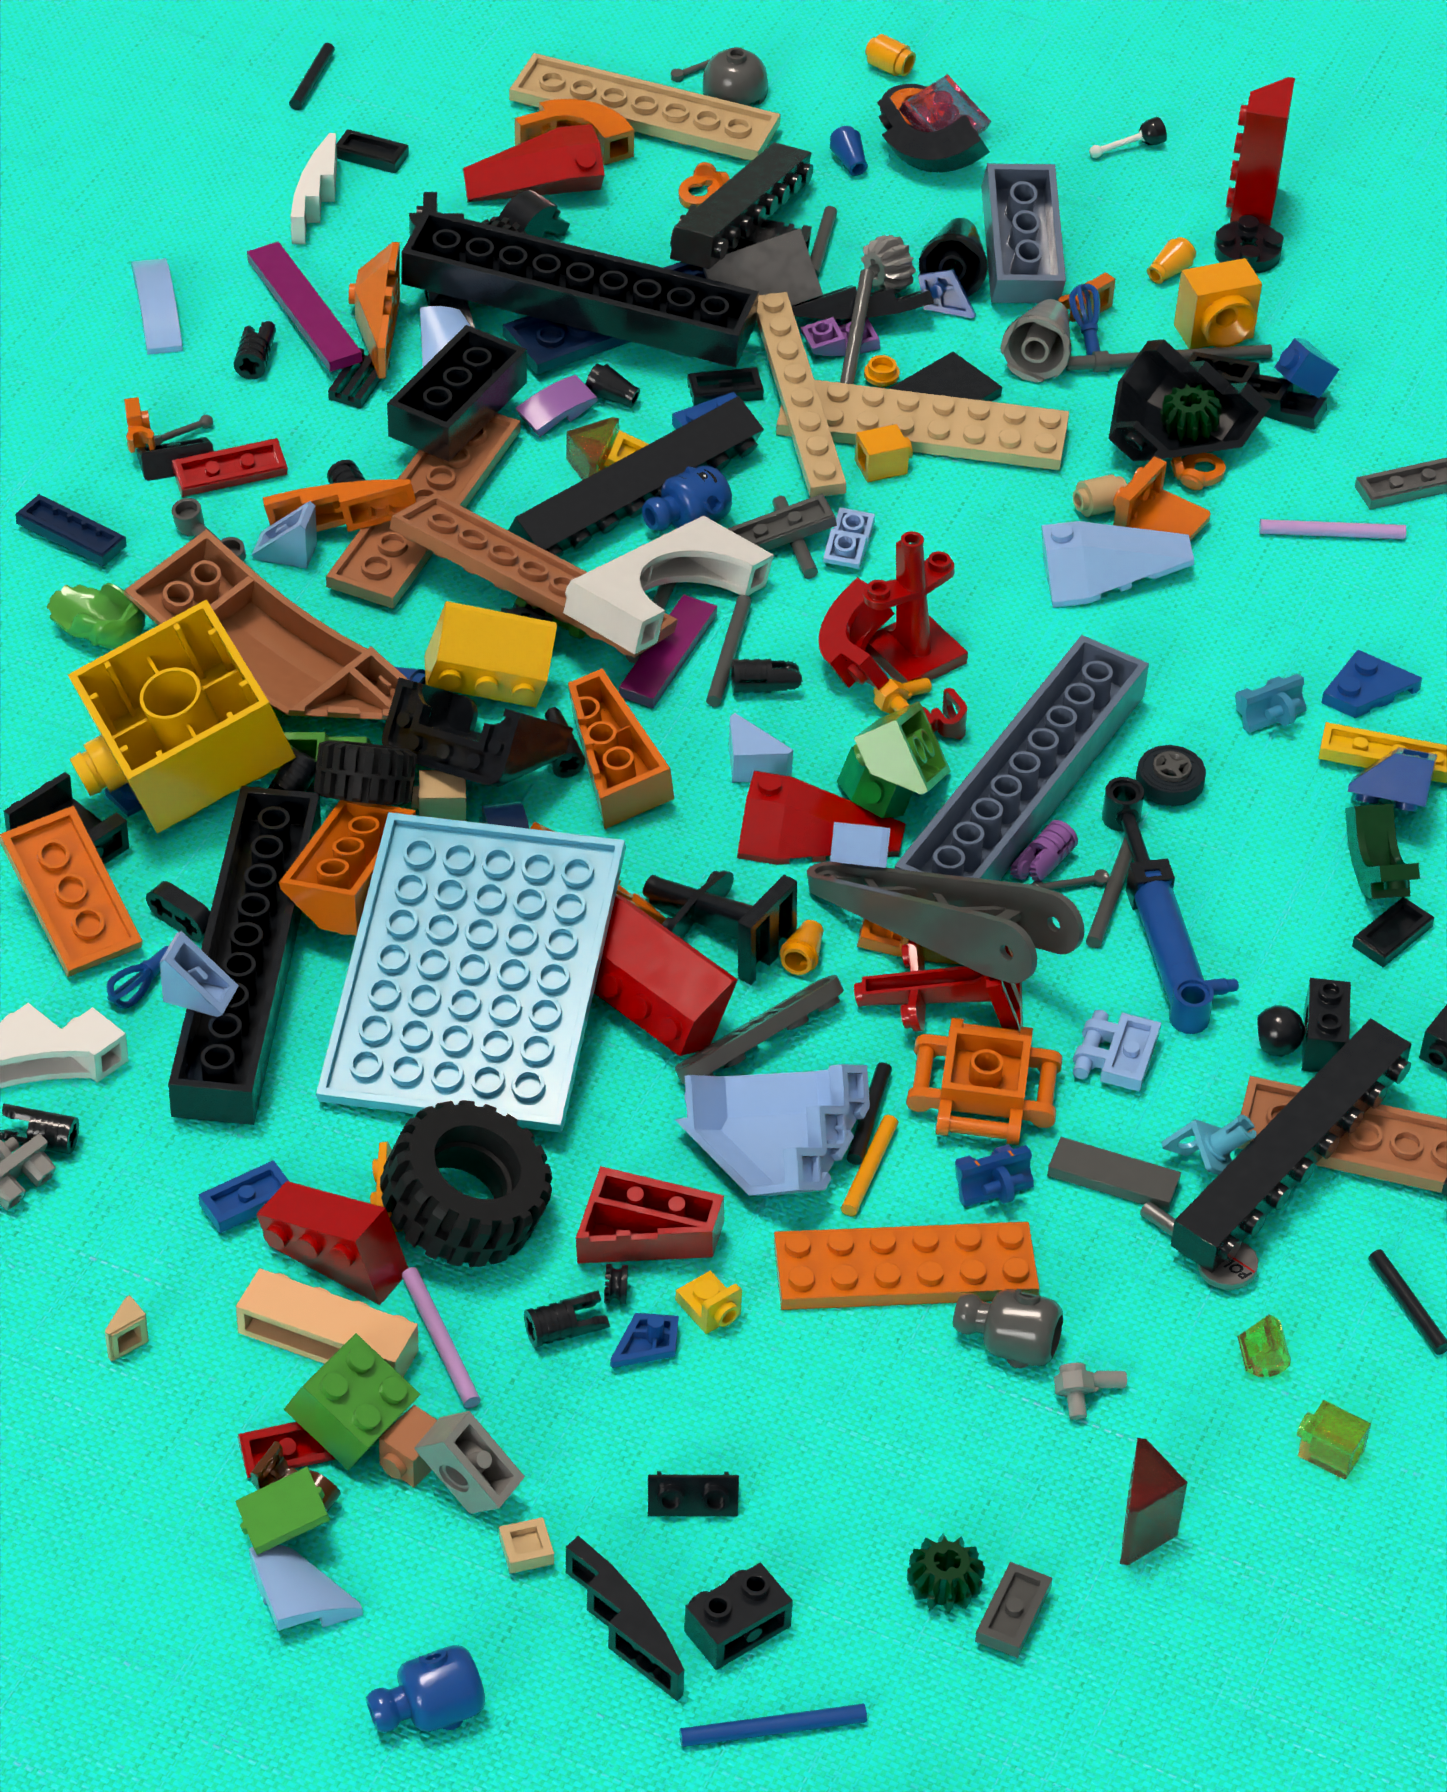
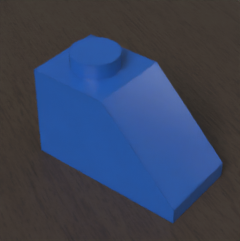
M1301 338L1293 339L1288 348L1282 352L1279 361L1274 367L1289 382L1319 399L1340 370L1309 341Z

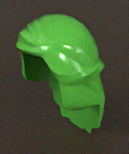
M112 583L102 585L101 590L87 588L82 585L75 587L64 585L61 591H55L49 598L50 603L47 604V609L51 612V620L70 635L89 640L93 646L101 645L108 649H116L140 636L145 626V613L124 595L123 589Z

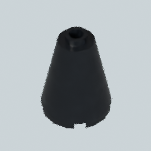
M955 218L949 221L923 248L919 258L920 274L953 269L967 297L977 292L985 281L988 264L976 226L968 219Z

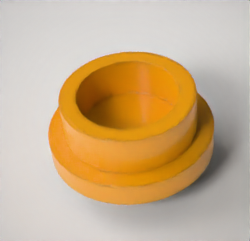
M874 356L865 366V379L877 387L893 385L899 379L900 371L896 361L889 356Z

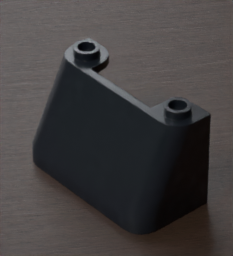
M399 677L384 727L382 744L412 751L417 754L416 764L483 785L500 787L560 759L568 748L573 728L505 708L503 716L506 718L502 722L497 724L484 723L482 733L474 731L478 710L477 705L472 699Z

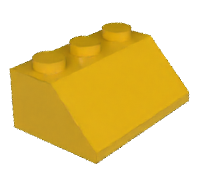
M446 601L424 655L426 685L450 692L536 708L548 680L557 624L556 622Z

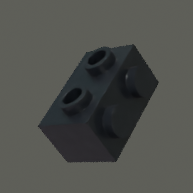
M760 1562L748 1570L735 1572L724 1584L710 1592L703 1591L694 1596L685 1605L684 1632L714 1669L717 1670L791 1627L793 1600Z

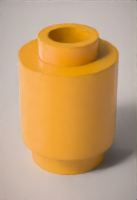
M884 34L871 38L865 50L867 62L870 65L894 76H907L916 60L915 52L911 51L908 45Z

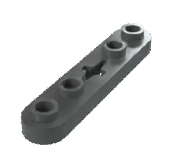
M831 975L810 984L679 1063L675 1067V1071L681 1083L685 1084V1076L687 1075L714 1076L713 1071L721 1066L729 1068L739 1064L747 1058L745 1055L746 1051L784 1028L792 1030L809 1021L807 1015L816 1009L824 1011L840 1002L838 996L844 991L838 976Z

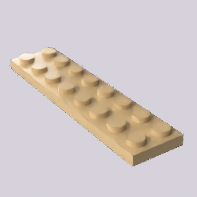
M533 53L509 89V100L523 103L527 106L539 107V102L554 99H579L599 103L622 115L634 128L635 132L675 141L683 145L707 149L715 153L719 152L739 157L743 160L752 161L767 148L780 126L781 114L537 53Z
M814 380L833 442L855 445L856 432L897 424L903 436L910 439L913 452L1060 471L1069 411ZM781 403L776 424V435L792 437Z

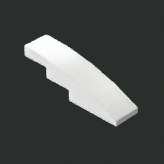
M329 133L313 152L300 176L294 193L290 216L292 244H306L307 223H320L321 202H335L337 171L336 133Z

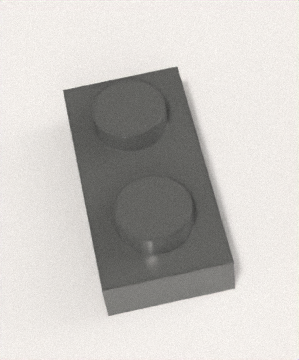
M1010 1562L976 1631L975 1642L1018 1658L1051 1590L1053 1578Z

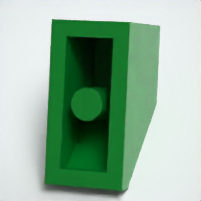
M851 747L837 780V783L850 801L881 818L903 816L913 791L870 774L867 766H862L859 763L854 747Z

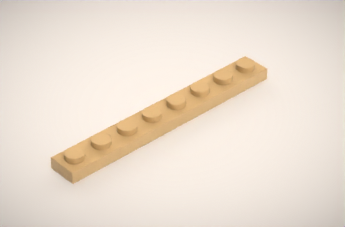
M787 292L759 295L757 324L810 498L822 493L824 496L845 494L846 480Z

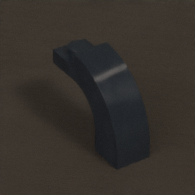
M889 95L877 101L883 111L878 117L887 129L882 136L901 160L917 169L928 172L955 171L973 164L990 153L966 115H963L941 130L923 132L912 128L906 123Z

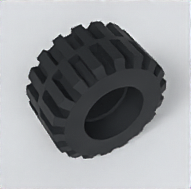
M335 740L319 743L314 792L319 793L322 797L380 805L408 804L412 802L417 754L404 748Z

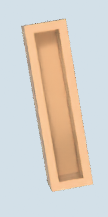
M259 1268L236 1305L239 1334L323 1364L355 1333L402 1377H404L419 1351L417 1323L411 1322L400 1315H391L371 1308L364 1302L351 1301L331 1294L324 1288L312 1287L297 1282L281 1273H272Z

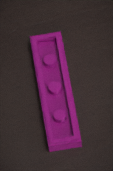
M683 594L669 614L678 619L675 632L642 653L619 686V693L622 698L654 708L717 616V606Z

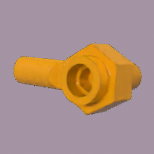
M928 678L905 683L889 679L879 690L874 687L873 694L875 697L873 702L881 711L891 714L908 706L907 699H911L912 696L930 692L932 684Z

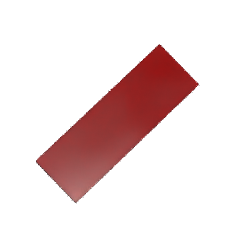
M278 438L172 460V469L181 497L287 475L288 470Z

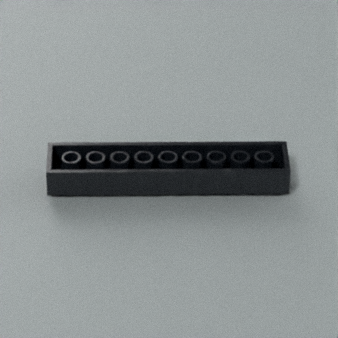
M428 209L424 210L402 250L401 284L735 368L756 325L759 291Z
M241 786L201 948L239 987L223 1015L219 1017L186 1009L168 1083L171 1117L255 1124L302 915V910L280 889L279 882L321 826L319 793Z

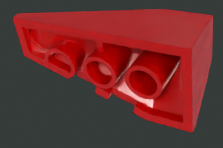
M592 124L555 128L463 168L467 202L508 199L527 190L535 191L539 195L601 190L605 176L600 142Z
M754 771L746 798L737 858L775 865L789 864L790 858L812 857L813 862L826 861V856H831L834 822L890 828L887 857H897L900 853L906 823L891 817L881 818L850 800L794 777Z

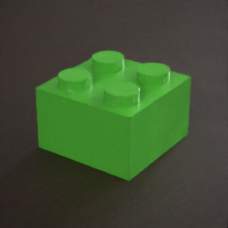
M355 1333L299 1389L284 1410L349 1471L410 1408L421 1394Z

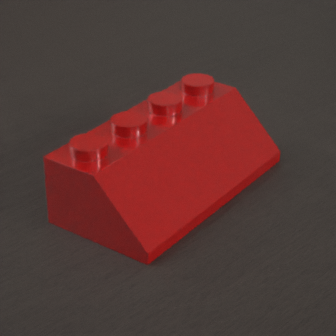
M1287 77L1251 91L1248 105L1241 104L1238 125L1244 126L1243 133L1237 132L1234 153L1240 154L1239 161L1233 160L1230 180L1236 181L1235 188L1229 187L1226 207L1232 208L1230 222L1239 221L1241 216L1251 215L1256 217L1259 223L1271 226L1295 78Z
M620 894L616 895L594 993L678 1056L698 1052L709 1046L713 1041L738 979Z

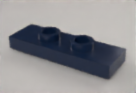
M40 494L15 514L16 524L101 566H105L127 546L125 536Z

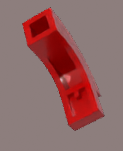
M857 577L837 597L826 613L819 631V649L824 659L848 688L855 682H858L860 685L867 682L879 690L889 681V678L865 650L872 636L895 613L891 608L876 610L868 607L864 602L863 595L864 588L868 584Z

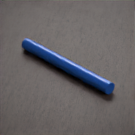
M863 1703L679 1728L681 1746L688 1747L867 1722V1713Z

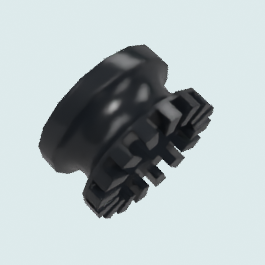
M606 1264L605 1280L609 1281L605 1282V1286L609 1287H605L604 1303H610L612 1299L616 1298L620 1301V1304H626L628 1265H622L620 1269H615L612 1264Z

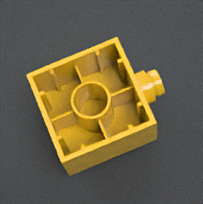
M207 599L68 674L100 733L96 738L83 744L86 751L83 753L79 752L70 758L78 776L90 796L102 792V789L105 787L111 793L128 783L157 834L183 819L192 817L201 809L240 789L241 786L263 778L272 770L296 758L268 699Z

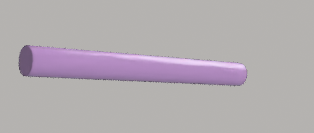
M1260 519L1259 534L1405 539L1406 525Z
M410 1267L402 1273V1278L465 1408L476 1407L481 1401L477 1390L418 1269Z

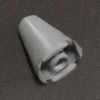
M1054 299L1043 300L1008 326L1003 335L1000 349L1007 361V367L1012 373L1023 380L1036 383L1059 376L1068 365L1071 356L1069 314L1067 308L1061 302Z

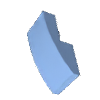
M839 507L836 517L837 526H834L833 529L831 528L823 562L859 569L870 541L875 523V514Z

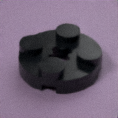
M1244 215L1239 218V221L1230 222L1216 231L1214 242L1215 256L1220 263L1246 258L1251 267L1255 268V273L1266 272L1279 263L1284 237L1270 226L1259 223L1256 217Z

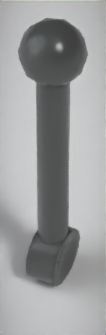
M710 59L683 70L673 69L671 71V80L675 82L682 81L684 76L704 69Z
M203 415L197 422L162 435H155V444L158 446L163 441L201 427L208 429L213 425V418L210 415Z
M1099 869L1092 876L1048 883L1034 881L1031 885L1049 890L1092 883L1103 887L1109 880V874L1106 870Z

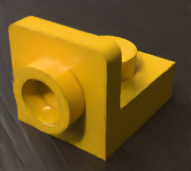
M710 1270L678 1288L675 1301L702 1331L708 1334L720 1326H728L741 1315L742 1289L736 1283L726 1288Z

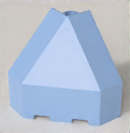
M839 1064L831 1065L829 1069L819 1071L739 1076L687 1075L685 1076L687 1118L674 1120L749 1196H776L826 1190L831 1180L828 1172L834 1161L842 1160L854 1137L851 1129L856 1120L864 1119L870 1108L867 1065Z

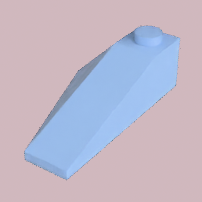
M1083 521L1041 525L1043 560L1053 608L1092 603L1101 599V593L1115 588H1119L1122 592L1132 588V582L1145 577L1157 579L1194 565V556L1188 534Z

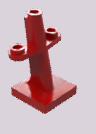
M913 531L904 533L901 536V540L896 542V580H873L863 591L864 602L872 609L884 610L896 606V622L878 630L870 639L865 652L870 654L875 662L894 680L901 683L922 678H928L931 681L966 664L968 659V652L934 621L928 613L927 594L954 576V562L947 553L941 551L931 553L924 560V538L920 533Z
M908 940V944L901 946L905 968H910V972L862 977V982L854 984V995L858 1007L901 1005V1018L904 1028H912L914 1032L924 1031L926 1004L992 1002L1002 1028L1021 1030V1026H1023L1022 982L1009 983L985 976L966 966L925 970L923 948L911 940ZM1005 945L1007 954L1013 957L1011 949Z

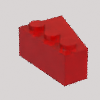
M600 1166L576 1235L577 1264L713 1257L724 1224V1195Z
M286 1181L256 1214L263 1230L264 1239L270 1247L379 1305L403 1279L402 1273L408 1269L385 1207Z

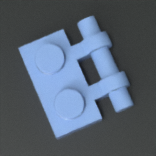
M1095 1010L1092 1018L1087 1020L1082 1031L1083 1043L1076 1048L1073 1056L1075 1064L1073 1075L1079 1079H1086L1090 1070L1095 1067L1102 1069L1100 1082L1140 1092L1160 1034L1161 1022L1121 1013L1119 1022L1116 1024L1108 1021L1109 1015L1105 1011ZM1104 1041L1111 1043L1109 1050L1099 1048V1044Z

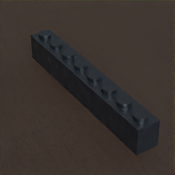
M776 142L772 143L674 226L670 259L705 269H710L720 259L722 260L745 237H749L753 230L758 226L760 227L764 220L772 216L782 205H785L802 187L809 184L813 175V165L810 164L811 152Z
M737 396L516 516L508 531L560 558L568 548L573 546L576 550L587 544L591 540L592 535L601 531L603 534L610 532L626 516L629 515L630 518H635L642 513V506L649 498L661 497L662 485L666 479L685 472L686 467L695 468L708 465L720 471L730 463L733 457L739 455L743 458L757 448L758 444L756 441L764 428L742 399Z
M1370 1018L1175 1219L1171 1246L1211 1273L1223 1261L1230 1262L1238 1253L1242 1241L1248 1235L1255 1236L1260 1231L1267 1215L1273 1209L1279 1210L1284 1206L1295 1185L1307 1182L1315 1169L1316 1163L1322 1157L1328 1159L1334 1153L1340 1138L1346 1132L1351 1134L1358 1128L1364 1113L1370 1107L1375 1109L1381 1104L1388 1088L1394 1082L1399 1084L1404 1080L1411 1068V1062L1408 1061L1411 1043Z

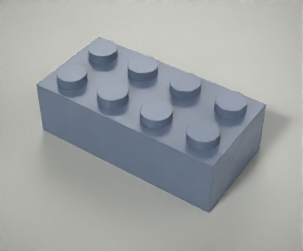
M987 163L981 189L991 303H1040L1047 299L1058 301L1063 293L1066 276L1055 164Z

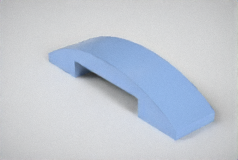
M167 259L132 261L131 266L143 321L147 355L183 351L175 295Z

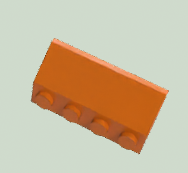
M340 800L280 880V889L319 929L337 932L341 935L357 936L388 812L416 815V810Z

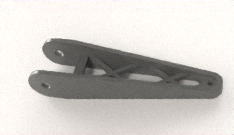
M830 861L814 864L807 870L808 886L811 894L980 974L1009 983H1021L1034 974L1037 967L1035 948L1056 954H1068L1077 949L1084 939L1083 919L1074 903L1059 892L1031 884ZM1052 917L1058 920L1060 928L1054 925ZM1005 945L1011 949L1013 957L1007 954Z

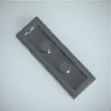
M822 493L728 529L769 551L837 526L835 515Z
M1060 1137L1049 1164L1047 1176L1143 1205L1150 1201L1163 1211L1168 1212L1180 1182L1181 1172Z

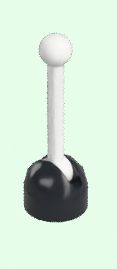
M1159 117L1148 119L1141 125L1138 134L1101 147L1093 145L1089 150L1090 156L1099 158L1104 152L1138 140H1142L1147 145L1163 143L1167 140L1165 125Z

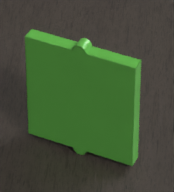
M308 1466L235 1501L243 1520L240 1527L244 1534L249 1535L257 1555L330 1520L322 1501L325 1494L321 1487L316 1486Z

